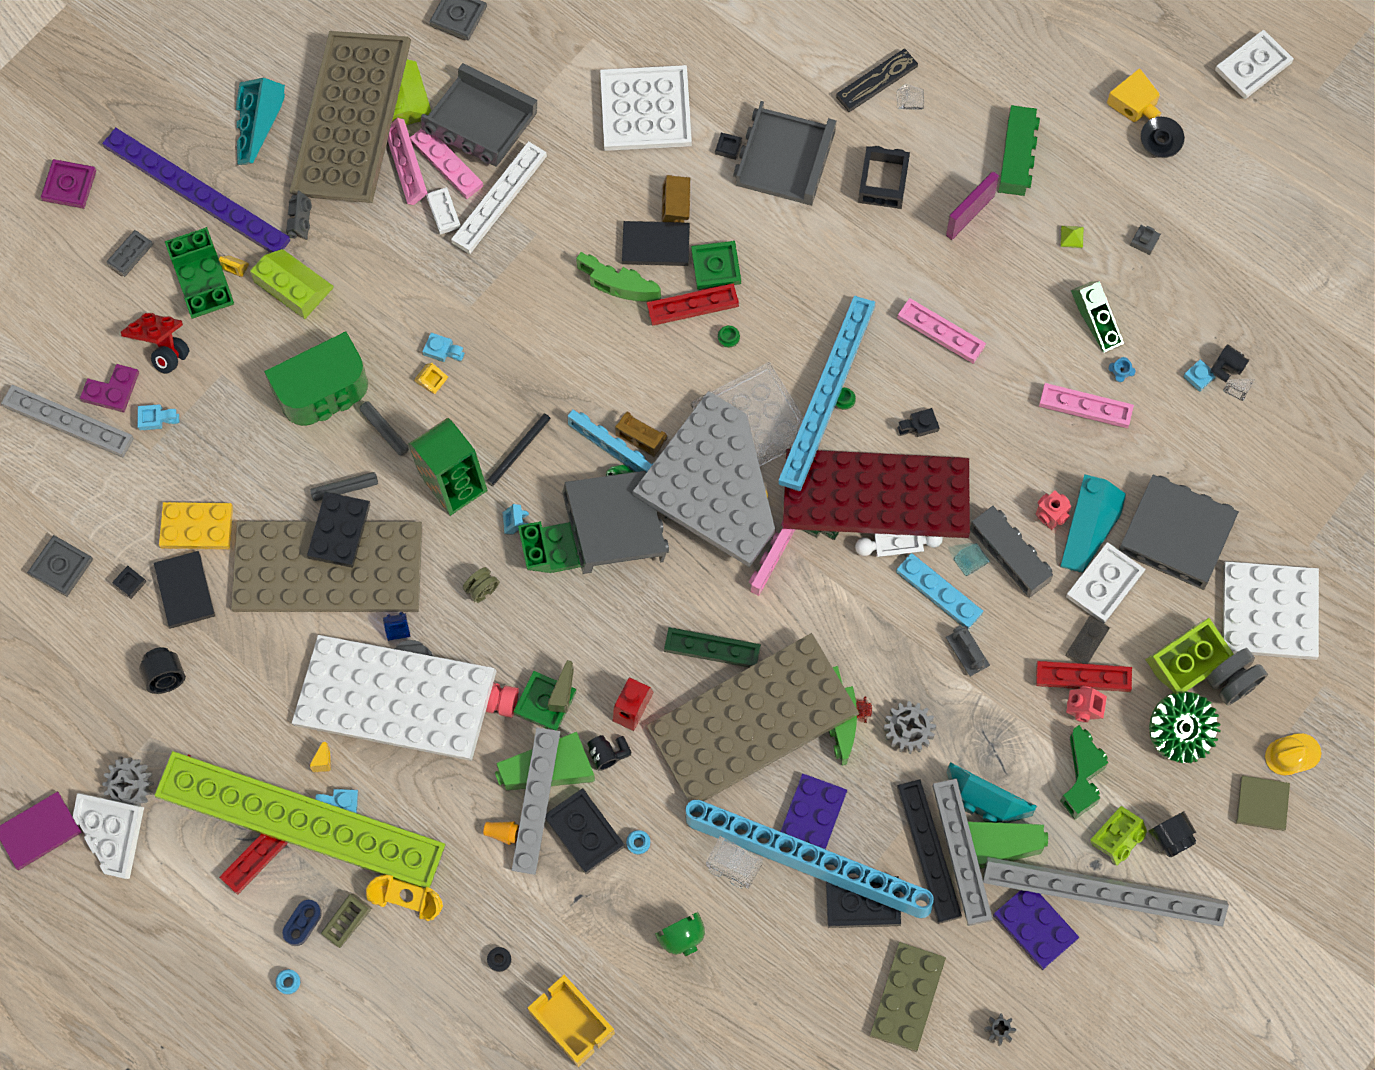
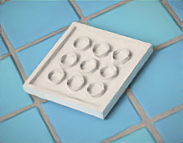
M687 65L600 70L604 151L692 146Z
M1225 561L1223 564L1222 637L1232 652L1235 654L1244 648H1248L1253 655L1317 660L1319 657V568Z

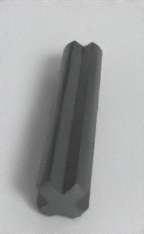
M369 401L364 402L360 406L362 414L398 455L402 456L407 453L409 448L403 439Z
M371 472L310 489L313 501L323 499L325 492L341 495L375 486L378 484L376 473Z

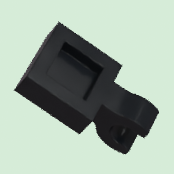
M932 408L912 413L910 415L911 420H902L897 427L900 436L915 432L917 437L938 432L940 429Z

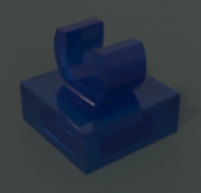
M399 612V615L391 616L388 614L386 617H383L388 641L411 637L406 613Z

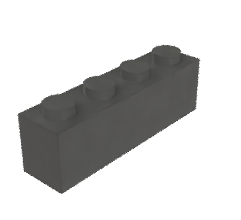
M992 506L971 522L970 531L1028 598L1051 582L1053 574L1049 564L1039 559L1035 548L1025 543L1020 531L1016 527L1012 528L1007 522L1006 515L1001 510H997Z

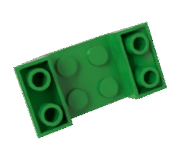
M207 227L164 241L183 291L191 319L234 305L232 294Z
M541 521L518 526L527 570L555 573L581 567L570 522L542 527Z

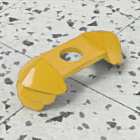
M391 875L375 877L366 888L367 900L371 901L372 904L385 907L387 902L409 908L418 911L419 919H425L426 921L434 920L443 908L441 898L431 888H422L394 879ZM409 889L413 893V900L409 902L404 901L400 896L401 890Z

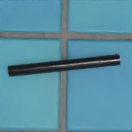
M544 413L486 480L491 486L497 483L551 420L547 414Z

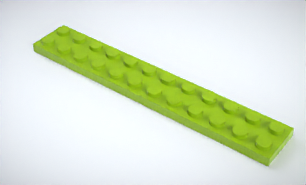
M174 751L170 755L154 795L155 798L381 875H391L394 879L422 888L431 887L446 846L445 843Z

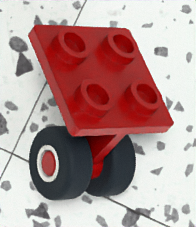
M145 313L121 331L122 337L157 344L158 348L151 354V362L156 370L164 374H168L176 369L178 358L185 360L190 352L188 345L182 339L172 336V333L183 325L182 320L173 319L170 316L163 317L154 313Z

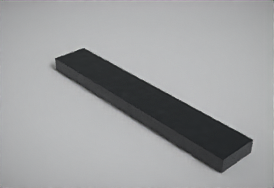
M921 779L897 785L926 886L933 895V909L937 922L941 924L962 918Z

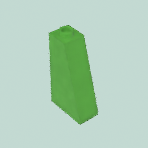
M575 732L559 738L551 786L595 781L593 770L578 733ZM533 749L496 763L498 771L495 772L499 785L504 784L506 791L526 789Z
M968 822L980 869L985 868L987 857L1015 861L1039 855L1044 847L1048 846V832H1044V825Z

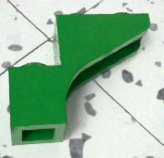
M1080 725L1073 729L1070 736L1075 784L1060 800L1074 820L1098 804L1100 792L1093 783L1088 781L1102 772L1109 763L1106 753L1094 745L1091 734L1086 729L1083 730Z

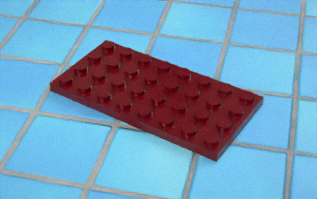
M786 449V461L791 449ZM817 450L801 491L788 487L784 488L783 529L969 538V458Z

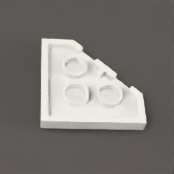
M77 793L73 819L82 828L85 834L84 838L92 853H95L101 863L99 866L103 873L130 879L144 807Z

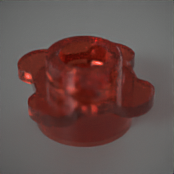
M864 696L863 700H857L856 703L859 712L857 719H864V723H867L868 717L872 716V703H868L867 696Z

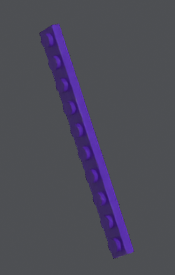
M115 127L102 143L104 148L268 252L272 253L284 249L291 241L290 237L118 128Z

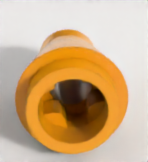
M515 821L486 822L483 834L508 845L516 844L519 825Z

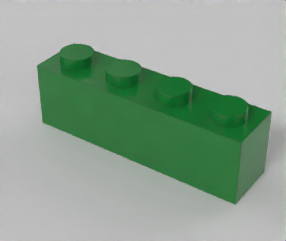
M1011 105L998 193L1025 196L1026 188L1031 189L1033 175H1029V169H1033L1035 156H1031V152L1036 150L1038 137L1034 136V130L1038 131L1040 118L1036 117V108Z

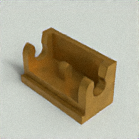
M666 175L662 185L661 222L684 223V220H689L690 178Z
M628 411L615 426L617 437L653 457L656 456L668 438L665 432H659L634 418Z

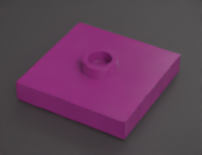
M53 159L40 197L41 200L85 209L97 171L94 166Z

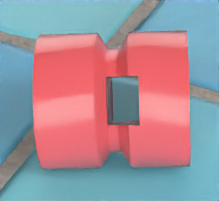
M493 683L486 712L492 714L494 711H498L499 715L512 718L518 701L519 688L508 685L500 688L498 683Z

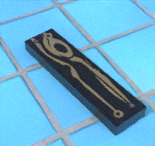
M904 48L836 93V98L848 112H851L917 68L918 63Z

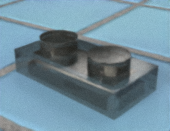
M1089 616L1065 656L1078 664H1088L1110 627Z

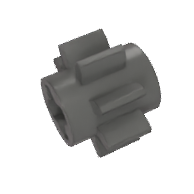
M1000 1013L997 1020L990 1017L989 1023L992 1026H987L984 1031L990 1032L991 1036L988 1041L990 1042L994 1039L998 1041V1046H1001L1003 1040L1010 1043L1012 1038L1009 1036V1033L1016 1032V1028H1011L1010 1025L1012 1018L1008 1020L1003 1019L1002 1013ZM998 1025H1002V1029L1006 1030L1002 1035H999L998 1030H994Z

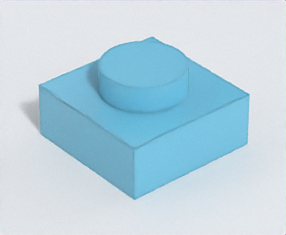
M1200 359L1183 377L1200 392L1216 376L1211 374V368Z

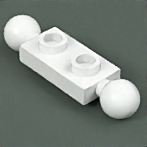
M874 534L875 541L861 538L856 542L855 549L861 556H868L873 550H876L877 557L924 551L923 544L931 548L938 547L942 543L943 537Z

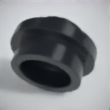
M496 947L488 953L487 963L493 971L503 972L511 965L512 958L507 949ZM497 955H502L504 957L501 963L495 962V957Z

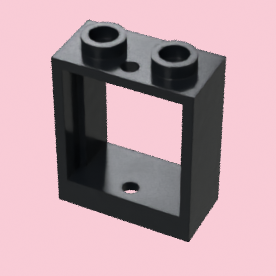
M867 146L858 203L902 209L910 152H905L902 149L891 150L880 146ZM870 160L903 165L899 190L866 186Z

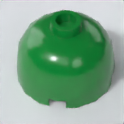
M698 912L692 914L693 920L689 916L662 929L664 935H662L661 931L655 933L658 942L665 951L674 955L683 953L685 957L698 951L696 946L703 941L705 936V927Z

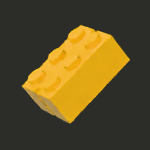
M564 974L548 988L549 995L552 997L549 1001L546 994L543 993L527 1009L529 1014L574 1064L580 1067L595 1053L593 1047L596 1046L599 1049L615 1034V1031Z

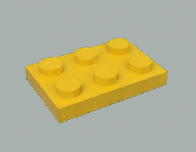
M163 502L159 539L160 548L230 550L233 515L232 503Z

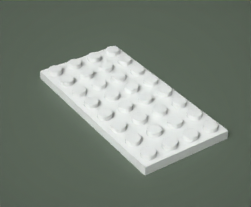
M318 635L292 724L297 727L472 761L497 671L492 667Z

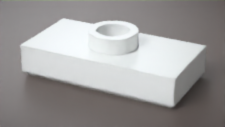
M447 187L426 195L440 235L461 227Z

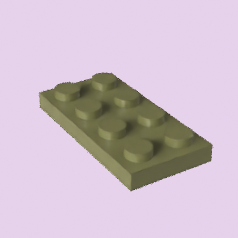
M899 942L870 1037L914 1052L918 1051L946 957Z

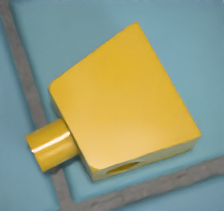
M1140 68L1109 93L1107 104L1133 122H1137L1144 115L1149 120L1161 115V112L1155 107L1160 96L1159 92Z

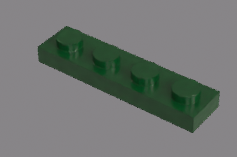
M668 627L664 652L750 668L758 663L761 644Z

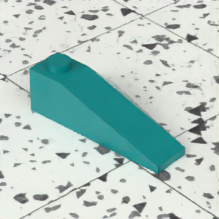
M264 77L239 83L236 110L240 111V120L236 122L237 128L240 129V137L237 140L238 165L252 164L282 107L285 98V85Z
M1084 474L1068 533L1061 568L1083 573L1120 518L1126 493L1108 480Z

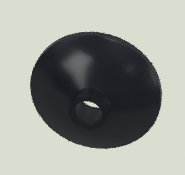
M1162 116L1152 118L1142 128V145L1148 153L1155 157H1172L1183 147L1185 140L1184 131L1171 118ZM1162 138L1164 143L1159 142L1157 139Z

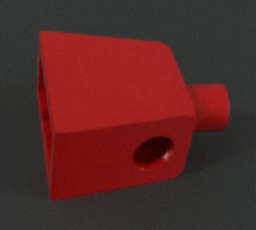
M629 677L614 705L613 722L634 731L654 693L651 687Z

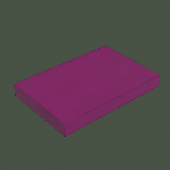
M994 171L949 215L946 236L949 239L953 240L995 197L999 175Z
M58 791L0 825V841L18 871L82 833Z

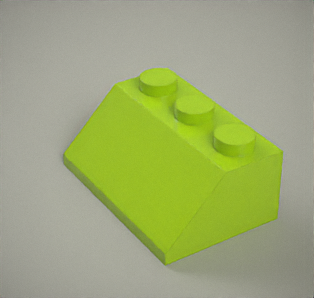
M407 59L392 122L400 118L404 119L406 125L421 122L422 114L428 116L431 113V108L417 62Z
M284 249L264 255L250 270L254 283L303 319H306L334 288L332 284Z
M1207 618L1145 660L1156 677L1175 693L1191 689L1207 678L1214 669L1234 655V653L1211 619Z

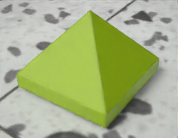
M1061 225L1060 247L1083 248L1084 227Z

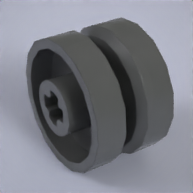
M1244 648L1232 655L1206 678L1213 689L1224 687L1219 696L1227 706L1248 695L1269 675L1260 664L1250 667L1255 657L1248 648Z

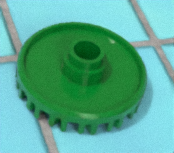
M1187 691L1175 692L1164 697L1154 708L1149 723L1150 738L1156 750L1163 757L1179 763L1198 762L1197 759L1206 758L1205 754H1210L1208 750L1211 747H1216L1214 741H1218V738H1215L1216 733L1221 732L1217 728L1221 724L1216 720L1219 714L1215 713L1216 708L1211 707L1210 704L1212 702L1207 701V698L1200 696V694Z

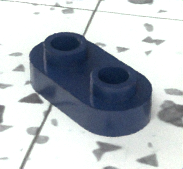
M314 900L302 901L289 918L282 932L284 940L289 945L300 946L305 943L322 915L321 908ZM308 910L314 911L311 917H306L305 914ZM294 931H300L298 938L292 937Z

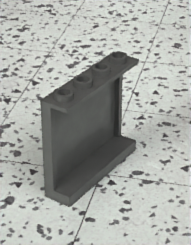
M462 63L458 68V78L428 116L422 114L421 128L427 134L434 135L445 143L462 149L466 154H471L481 159L484 163L497 167L537 114V100Z
M761 101L759 108H755L753 111L752 121L754 123L752 127H748L746 133L747 145H743L740 151L739 158H742L741 163L735 166L733 177H736V186L812 206L836 132L837 120L828 118L827 124H822L764 109V101Z
M645 471L565 482L562 495L583 574L592 573L593 567L598 565L659 557L660 563L664 562L666 553H669V544L667 539L663 538V522L661 519H658V511L633 496V490L645 476Z
M1153 474L1119 551L1133 560L1204 590L1239 511L1234 510V507L1229 504H1221L1214 501L1206 494H1197L1185 485L1174 484L1164 476Z

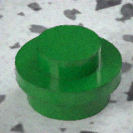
M724 326L718 332V341L724 347H734L740 341V333L733 326Z
M842 388L835 406L842 410L850 409L856 402L855 393L849 388Z

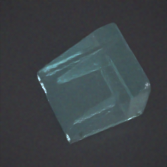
M977 543L961 549L954 557V561L965 576L974 573L990 562Z

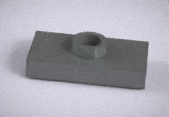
M134 230L106 263L125 277L153 246V243Z

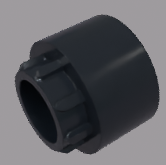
M165 647L148 651L143 656L139 666L146 690L152 694L170 692L182 685L186 678L178 655Z
M1185 811L1148 830L1160 852L1165 851L1166 855L1170 858L1196 844V839L1193 836L1196 830Z

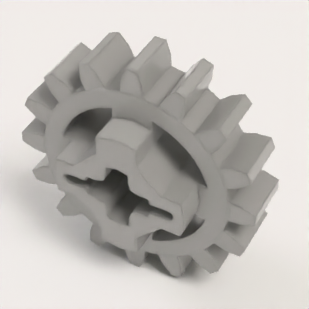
M908 701L907 707L899 703L898 710L891 708L890 714L892 716H886L885 721L889 724L884 725V731H889L886 734V740L893 739L891 743L892 748L899 745V752L907 748L908 753L911 754L913 748L921 752L922 745L925 747L929 746L930 742L928 739L933 740L935 735L930 731H934L936 725L930 724L934 720V716H927L928 708L920 710V703L912 707L911 701ZM918 717H920L923 720L925 725H922L920 723ZM909 724L913 725L911 731L906 730ZM895 730L899 731L901 738L897 736ZM915 738L919 739L917 741L909 742L910 740Z
M124 758V760H115V765L108 766L111 772L104 773V776L108 778L107 782L102 783L103 786L108 788L104 795H110V800L141 806V803L148 802L145 796L152 795L153 793L149 790V786L154 785V782L148 779L152 776V773L145 772L148 766L146 764L140 765L141 760ZM124 782L132 783V785L128 786Z

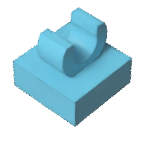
M512 504L502 512L505 534L513 535L519 530V525L529 524L523 522L522 518L527 517L529 512L522 511L521 505Z

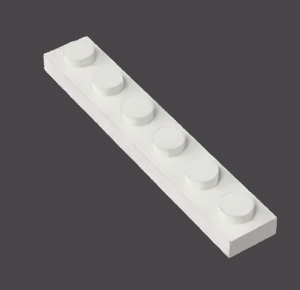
M528 141L451 239L452 243L471 254L547 157V153Z

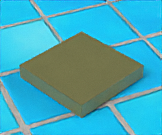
M1242 775L1236 824L1285 831L1290 783Z

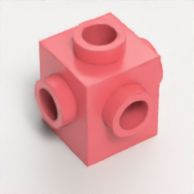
M1055 490L1050 495L1046 493L1037 502L1038 508L1035 515L1051 530L1058 524L1060 526L1063 525L1070 517V501L1065 495L1059 494Z
M1087 686L1070 690L1066 712L1074 716L1075 720L1079 722H1089L1090 719H1103L1107 696Z

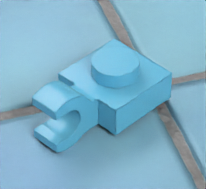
M434 333L430 334L422 351L424 356L445 362L446 357L462 361L465 354L462 352L463 347L452 345V339Z
M160 404L138 406V428L140 431L162 429V422L169 424L179 423V414H176V409L163 410Z
M334 789L333 796L316 794V800L357 813L358 790Z

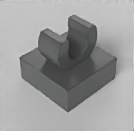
M1140 225L1130 246L1151 255L1161 234L1152 227Z

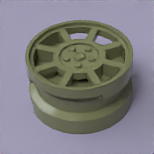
M483 567L472 574L462 587L467 594H471V599L477 603L485 600L486 595H491L500 583L495 576L490 575L491 571L487 567Z

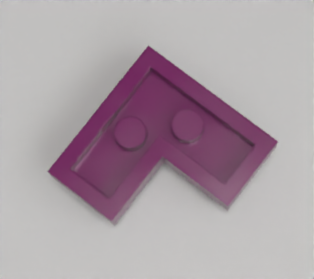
M116 364L109 384L87 378L80 400L84 403L124 413L139 375L138 369Z

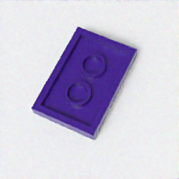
M802 773L780 832L826 850L847 794V789Z
M1020 890L993 914L1042 970L1080 938L1040 893Z

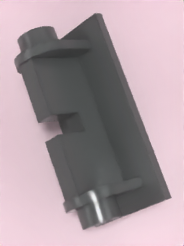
M300 190L297 192V195H292L291 199H289L288 215L295 217L287 219L286 233L292 239L300 235L305 240H308L312 204L311 200Z
M966 626L955 628L953 630L954 633L946 637L970 677L990 666Z

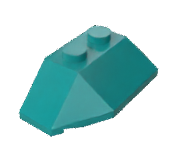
M950 762L946 773L949 780L957 779L965 812L970 814L975 812L982 816L985 822L1011 823L1033 816L1037 808L1036 805Z

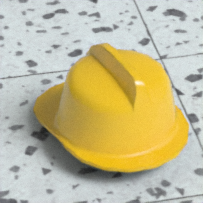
M1301 733L1279 738L1271 742L1266 749L1265 760L1270 770L1285 776L1315 767L1320 761L1322 753L1317 740L1310 735Z

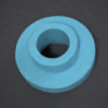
M641 830L631 832L626 840L629 851L637 855L647 852L651 843L648 834ZM637 839L642 840V841H643L642 846H640V847L635 846V845H634L635 840H637Z
M283 970L276 978V987L283 994H293L300 987V977L293 970ZM290 978L293 980V983L287 987L284 985V982Z

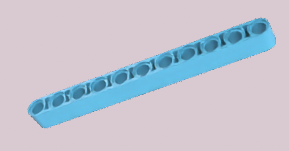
M692 800L686 806V823L692 829L914 917L926 918L931 913L934 899L931 892L927 889L704 801ZM693 812H700L702 815L700 817H693L691 814ZM719 820L724 822V824L721 826H716L713 824V822ZM743 829L746 833L739 835L735 831ZM760 838H766L767 840H769V842L762 844L759 843L757 840ZM788 847L791 849V851L785 853L782 852L780 848ZM804 856H811L814 860L808 862L802 858ZM834 865L836 869L827 870L825 866ZM853 873L858 875L859 878L850 879L847 875ZM876 882L881 884L882 887L876 889L871 887L870 884ZM899 891L905 896L899 898L894 896L893 893ZM922 900L928 905L921 907L916 902Z

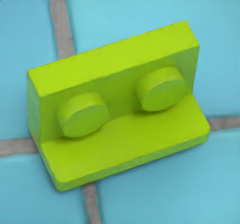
M1120 806L1090 841L1094 847L1110 856L1112 862L1118 866L1122 860L1128 858L1131 850L1137 843L1144 840L1147 829L1143 819Z

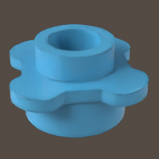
M1121 357L1115 363H1110L1108 367L1109 371L1113 372L1116 376L1115 380L1117 382H1123L1125 378L1134 376L1136 372L1126 357Z

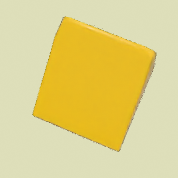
M220 256L219 258L223 270L243 277L249 266L248 262L233 256Z
M431 362L424 366L414 381L431 393L436 394L448 376Z
M322 742L310 764L312 772L331 770V755L328 743Z

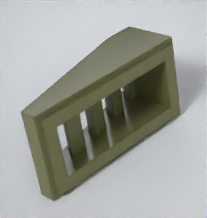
M567 660L548 701L549 711L568 712L574 673L572 661Z
M349 894L321 934L341 948L365 919L372 907L357 895ZM352 903L361 910L359 913L350 907ZM348 912L355 918L354 921L347 918L344 913ZM339 919L349 926L347 930L337 923ZM333 927L343 934L341 938L331 931Z

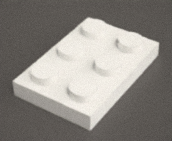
M1262 30L1218 64L1215 71L1246 99L1288 67L1294 58L1265 30Z
M1107 542L1067 593L1066 598L1105 624L1142 576L1145 568Z

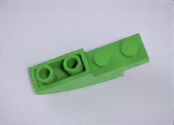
M580 252L576 258L577 268L590 275L591 286L604 293L626 300L641 302L661 299V288L652 280H645L633 269L628 270L623 267L617 273L612 266H605L593 255H586L583 252Z
M838 666L832 667L842 683ZM853 686L846 687L845 690L856 707ZM857 716L829 731L830 737H835L836 745H833L836 759L841 760L842 766L847 765L851 755L856 733Z

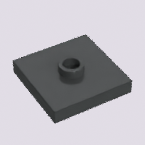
M441 0L429 21L430 26L469 41L487 8V3L481 0Z
M53 535L27 573L29 576L68 597L93 561V558Z

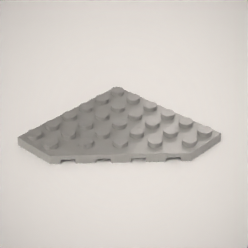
M708 391L633 490V496L750 567L774 534L775 526L747 414Z

